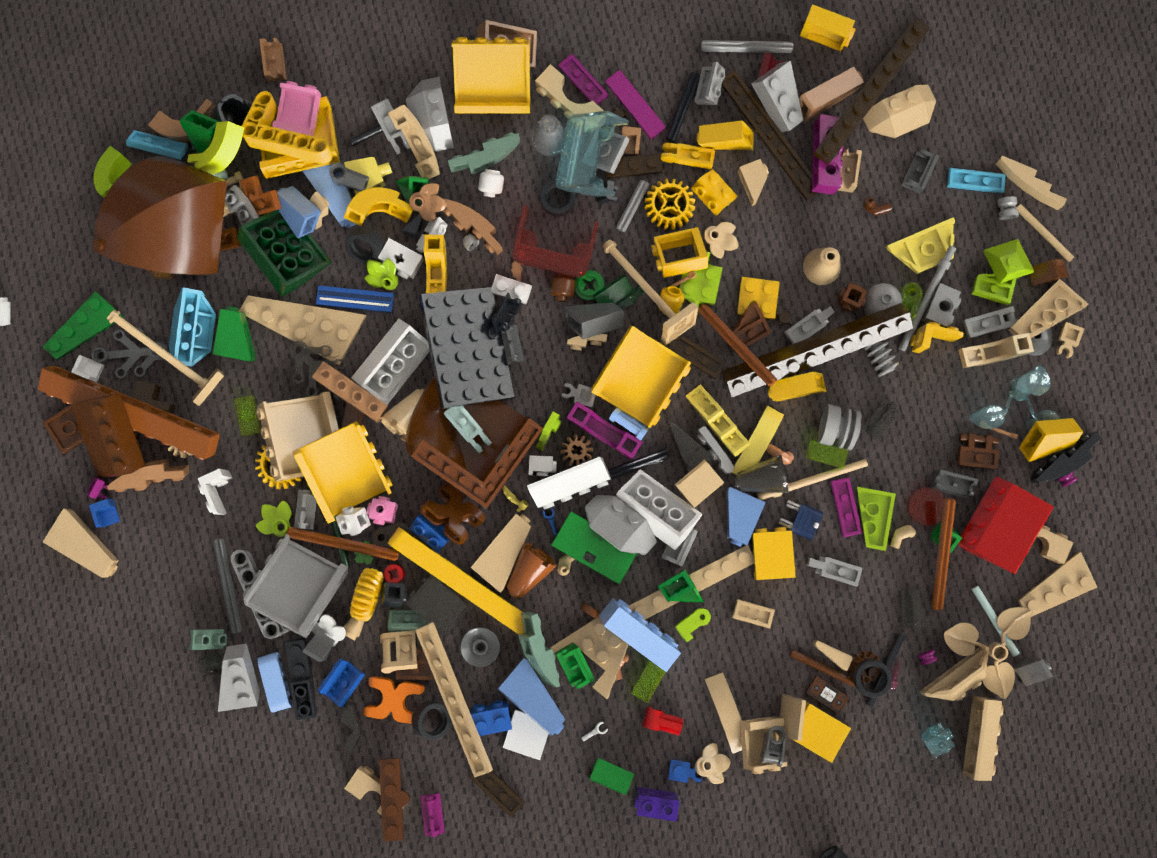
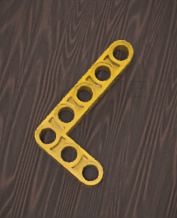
M268 91L260 92L256 96L241 126L244 128L243 138L249 147L320 164L331 161L333 155L325 139L271 127L278 111L277 104L272 94Z

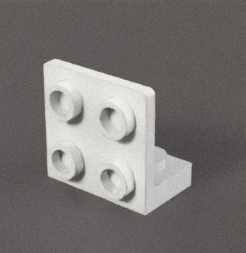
M217 469L198 478L200 483L198 488L202 495L205 494L207 499L206 506L209 512H213L216 515L227 514L215 486L221 487L228 483V479L232 478L228 470Z

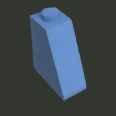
M293 186L279 189L277 194L282 208L279 209V212L296 237L300 238L314 232L321 211Z
M728 487L726 491L727 538L732 539L730 543L741 547L742 544L748 545L766 502Z

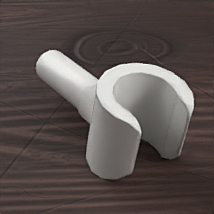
M598 722L595 729L581 738L583 741H586L598 733L605 734L608 728L600 732L599 726L604 722Z

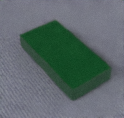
M623 274L592 296L597 304L612 302L616 304L634 290Z

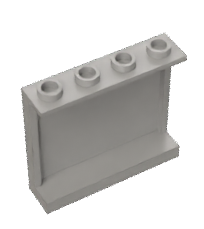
M286 534L284 539L281 538L278 541L274 554H270L267 557L264 569L262 571L259 570L255 575L253 585L245 590L243 600L244 604L251 609L307 638L347 576L348 567L342 563L338 566L293 542L290 540V536Z

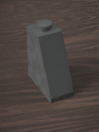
M614 302L564 307L565 324L582 339L623 327L624 312Z

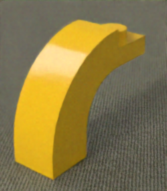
M376 187L363 190L355 195L347 207L344 218L362 226L369 214L385 212L407 223L413 209L410 204L398 199L399 192L388 188Z
M424 235V255L427 274L426 293L446 292L447 257L444 235Z

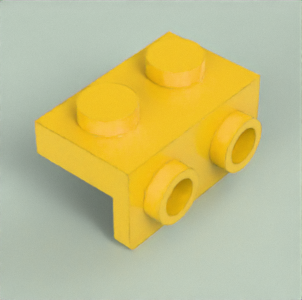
M714 169L700 177L692 187L693 192L714 215H718L723 208L738 197Z

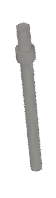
M949 246L943 259H940L937 265L938 269L912 319L913 329L906 331L898 349L905 352L945 270H948L951 265L950 260L956 250L955 247Z

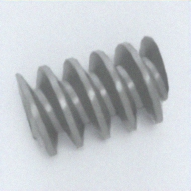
M880 341L864 348L865 351L871 350L867 355L868 357H875L871 361V364H878L874 370L882 371L878 378L892 372L899 364V362H892L896 357L895 355H888L892 348L885 349V346L889 343L888 341Z

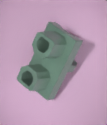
M224 629L190 630L191 643L189 650L223 649V646L227 644V634H224Z

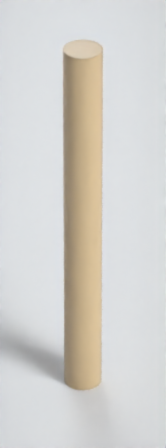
M1022 204L1016 207L1019 214L1068 262L1074 258Z

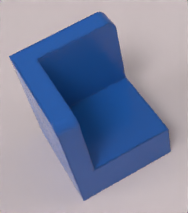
M105 499L89 505L96 527L103 528L120 521L114 499Z

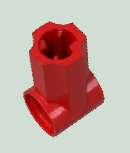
M647 707L642 726L655 731L662 730L680 735L684 719L666 714L659 709L654 710L653 707Z

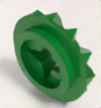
M592 270L581 272L575 279V291L584 300H594L592 295L604 288L602 276ZM587 281L588 283H590L591 281H594V290H591L590 288L588 290H585V282Z

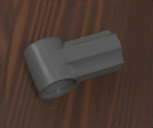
M335 163L330 167L329 173L334 184L343 185L359 192L366 190L369 181L368 176L350 170L341 163ZM339 171L344 173L341 177L334 176Z

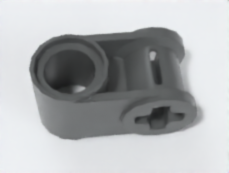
M774 726L764 733L763 747L760 754L761 763H774L778 767L783 765L786 732L782 727ZM772 731H775L778 734V741H775L772 738Z

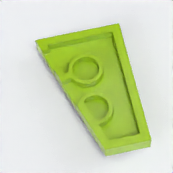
M857 487L866 548L886 551L896 494Z

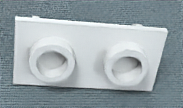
M436 217L435 221H429L424 231L429 233V235H444L448 224L440 217ZM422 234L416 244V250L421 253L424 252V234Z

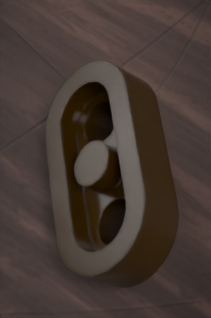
M398 522L377 529L372 535V541L377 546L387 547L390 546L387 542L398 527L409 534L411 531L406 523ZM380 534L385 536V540L382 542L379 540Z

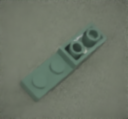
M508 133L499 139H487L485 143H482L483 151L474 150L469 155H456L452 157L451 160H448L451 173L470 168L472 175L492 167L507 157L520 143L519 133Z
M524 612L521 614L525 633L518 635L524 655L536 675L546 685L559 687V673L556 669L555 654L551 648L544 646L545 639L540 627L541 620L537 613Z

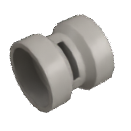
M1004 197L997 200L998 207L1000 208V220L1019 217V212L1016 209L1017 197Z

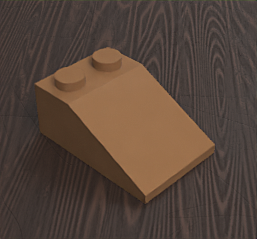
M485 20L477 26V37H486L487 40H494L496 37H505L506 40L524 37L525 40H529L530 68H535L537 31Z

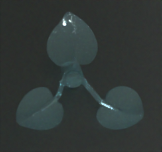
M1039 365L1020 378L1014 379L1011 382L1012 391L1008 392L1009 397L1004 410L999 405L987 406L971 414L969 420L984 429H994L1001 426L1005 422L1003 415L1007 414L1012 397L1018 401H1026L1029 411L1033 416L1025 422L1029 431L1036 421L1060 419L1059 415L1052 410H1043L1036 415L1028 398L1030 394L1042 395L1050 389L1051 381L1049 374L1042 365Z

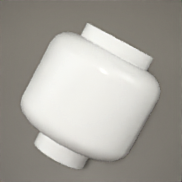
M485 169V172L480 174L478 189L484 192V196L495 198V194L502 193L503 175L500 174V171Z

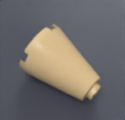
M831 247L812 250L805 257L803 263L804 274L810 282L817 285L832 283L837 279L841 270L839 252Z
M416 389L380 418L383 425L394 435L395 433L402 435L400 439L405 442L410 418L424 389Z

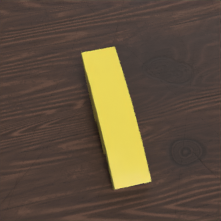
M701 384L686 395V398L735 457L750 446L749 441L741 434L737 426Z

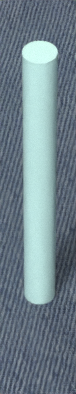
M977 585L971 590L1001 637L1003 630L997 626L996 621L998 617ZM1005 634V643L1013 657L1017 656L1020 652L1012 639Z

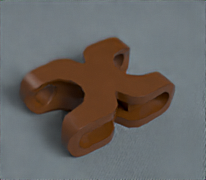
M444 483L439 488L438 496L445 505H439L432 500H428L421 505L420 510L423 516L433 525L444 524V534L454 543L461 545L468 538V531L464 528L462 522L478 527L485 522V514L471 502L462 503V493L450 483Z

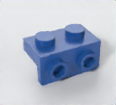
M422 513L417 516L409 527L410 531L436 553H439L445 544L450 541L443 532L444 524L433 525Z
M340 658L333 665L328 676L321 682L318 692L329 697L338 706L343 707L365 674L351 662Z
M497 700L492 702V705L487 706L478 704L469 710L479 736L512 730L508 701Z

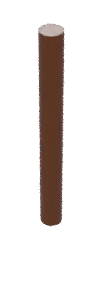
M792 649L790 657L855 687L852 677Z

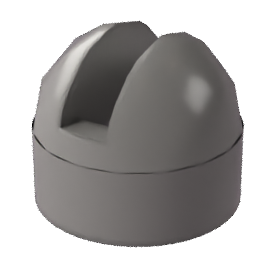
M469 234L463 238V245L468 251H471L479 245V240L474 235Z

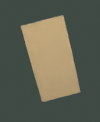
M318 191L309 200L321 211L315 230L322 226V218L328 215L329 206L327 199L324 196L321 197Z
M599 334L587 339L576 336L568 339L567 345H570V349L580 351L582 347L586 348L587 341H591V345L601 346L602 343H606L607 334Z

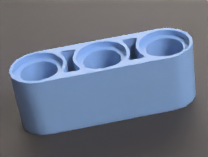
M278 652L258 657V667L271 712L290 708L293 704L292 700L289 699L291 695L287 681L284 680L286 676L282 662L279 661L281 657Z

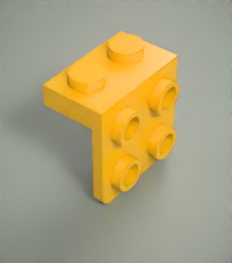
M928 322V324L916 330V334L911 338L910 346H913L912 352L921 353L930 348L932 337L954 342L962 338L964 333L960 332L956 327L944 328L940 327L939 323Z

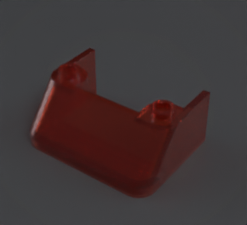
M524 205L512 253L514 260L521 265L580 278L586 275L598 234L599 222L594 224L590 245L581 243L575 247L573 256L536 247L538 242L536 234L530 230H525L529 209L528 206Z

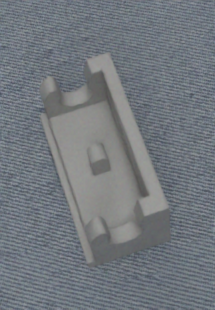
M692 529L676 550L667 545L661 558L682 567L698 531Z

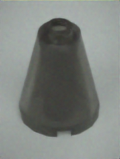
M776 455L737 472L738 477H734L736 489L740 488L741 492L789 493L782 455Z

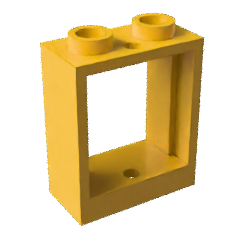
M812 4L800 36L841 52L844 46L848 47L854 35L855 28H853L855 20Z
M698 227L654 237V245H651L653 256H657V270L662 272L663 278L708 268V256ZM693 245L696 257L665 263L663 250Z

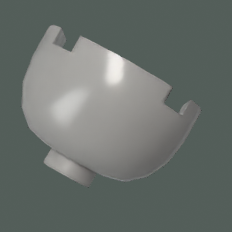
M876 284L867 290L865 295L867 300L863 307L866 314L871 315L902 303L901 293L891 284Z

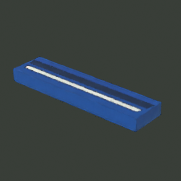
M318 286L316 305L392 313L394 293Z

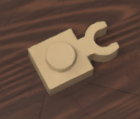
M1065 322L1057 340L1062 342V345L1057 348L1056 354H1061L1062 350L1065 349L1067 351L1065 358H1070L1073 355L1072 346L1077 347L1079 345L1084 328Z

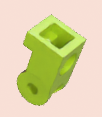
M698 608L674 627L685 642H689L693 639L690 633L700 626L707 625L710 622L711 615L708 610Z

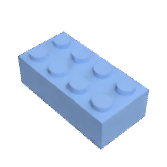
M612 598L599 615L607 629L665 672L668 671L681 654L677 648L678 644L674 642L670 635L667 633L663 635L659 628L651 621L648 624L643 615L636 610L632 612L629 605L621 599L617 601Z

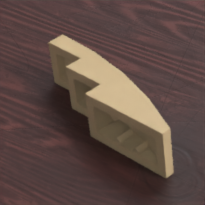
M1001 156L996 161L995 165L1012 182L1038 201L1056 210L1065 205L1066 198L1050 192L1052 184L1035 177L1037 170L1005 156Z

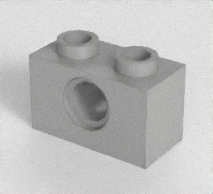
M939 283L921 321L925 323H939L940 327L944 328L950 326L954 320L953 311L958 308L961 302V298H959L961 291ZM940 303L946 306V311L940 309Z

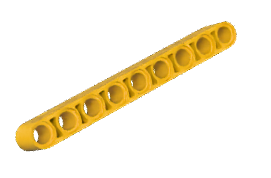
M398 527L387 542L391 547L517 634L525 633L521 617L522 611L402 528Z

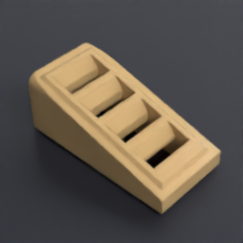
M816 639L813 640L812 644L841 669L848 670L853 659L852 656Z

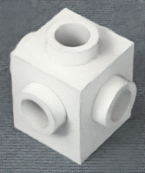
M353 506L342 509V513L336 516L341 534L354 536L371 525L365 507L353 508Z

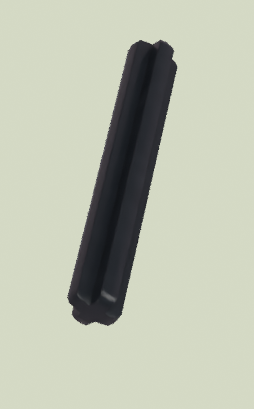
M691 72L666 136V140L674 143L677 139L700 79V75L695 72Z
M662 449L607 470L611 480L667 460L669 455L666 449Z

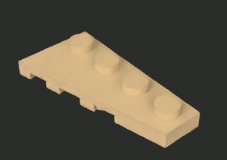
M1059 279L1009 331L1013 335L1030 333V337L1033 338L1087 307L1089 304Z
M1077 552L1071 559L1062 564L1056 571L1048 575L1041 583L1033 587L1017 601L1020 607L1032 611V617L1097 588V585L1082 553Z

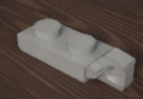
M831 306L823 312L820 309L814 310L785 331L784 334L792 344L810 338L829 323L827 318L835 311Z
M821 556L819 560L808 558L806 564L816 568L815 573L820 576L858 587L863 569Z

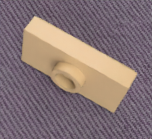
M736 599L732 618L770 628L775 610Z

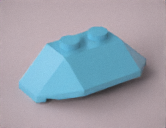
M183 287L173 311L169 350L170 354L183 364L192 367L211 352L216 314L202 291Z

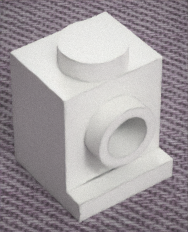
M530 455L529 476H533V472H537V476H548V473H556L557 461H553V456Z

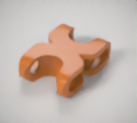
M369 677V686L379 689L383 694V700L380 705L366 706L363 709V715L384 719L392 712L393 718L397 722L412 724L413 712L406 708L405 698L412 694H422L425 691V686L420 683L405 681L396 688L394 681L390 678Z

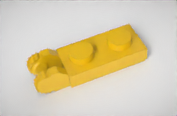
M664 143L662 145V150L669 152L661 154L660 158L663 162H675L677 164L712 170L714 149L681 143Z

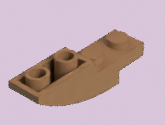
M444 199L448 205L442 211L447 217L451 215L455 219L453 223L460 231L464 229L468 233L473 228L472 233L478 240L481 238L486 243L484 246L491 254L494 252L498 256L503 251L502 246L492 236L496 233L495 227L487 219L461 203Z
M168 459L147 462L143 468L116 478L107 486V489L123 492L134 488L135 491L145 490L152 481L161 482L165 479L180 481L190 473L189 465L169 466Z

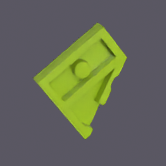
M994 273L979 274L975 278L972 294L1008 306L1011 303L1016 279L999 284Z
M552 412L542 431L539 442L536 445V448L543 451L552 432L556 433L561 425L559 414Z

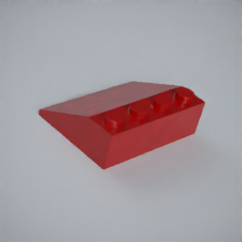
M995 476L961 535L962 539L958 544L965 551L1016 574L1054 507L1015 484Z

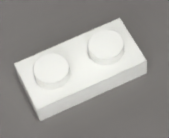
M496 274L491 292L501 297H505L507 293H510L511 299L519 298L522 301L521 303L527 304L532 285Z

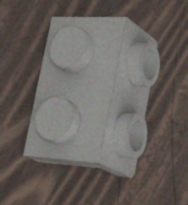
M713 62L712 67H702L694 101L697 105H717L721 95L722 81L725 77V69L718 62Z

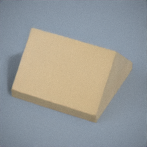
M704 459L680 479L675 486L686 502L695 508L724 482Z

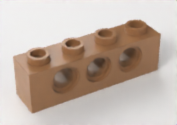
M324 361L312 376L318 383L377 423L380 422L381 416L389 409L388 405Z

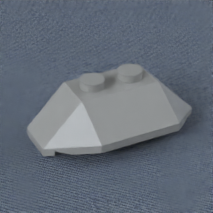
M440 77L421 80L406 98L407 108L420 123L435 152L453 149L454 145Z
M596 495L584 508L589 527L619 551L646 555L657 543L647 519L617 496Z

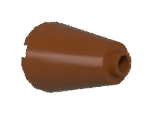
M526 542L523 545L507 584L508 593L515 598L523 597L557 566V563L553 564L555 560L539 547L537 550L531 548L533 546L531 543Z

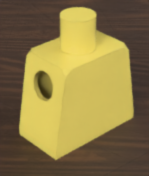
M374 157L344 162L346 168L369 177L366 189L384 187L385 183L382 177L392 173L389 162L378 166Z

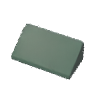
M389 610V633L412 631L428 624V610Z

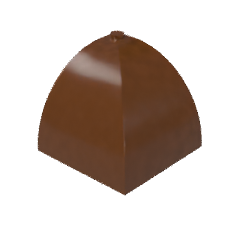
M164 155L140 161L125 171L106 194L96 220L93 251L116 262L146 270L175 274H217L227 181Z
M434 375L422 393L410 418L406 432V450L415 460L487 509L543 428L500 400L464 405V408L480 425L483 432L492 442L490 445L485 444L478 434L474 440L482 447L483 451L479 453L470 442L468 443L444 415V412L449 408L441 409Z

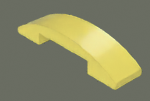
M769 406L766 407L748 440L750 446L742 451L734 465L733 474L746 481L749 480L771 442L784 414Z

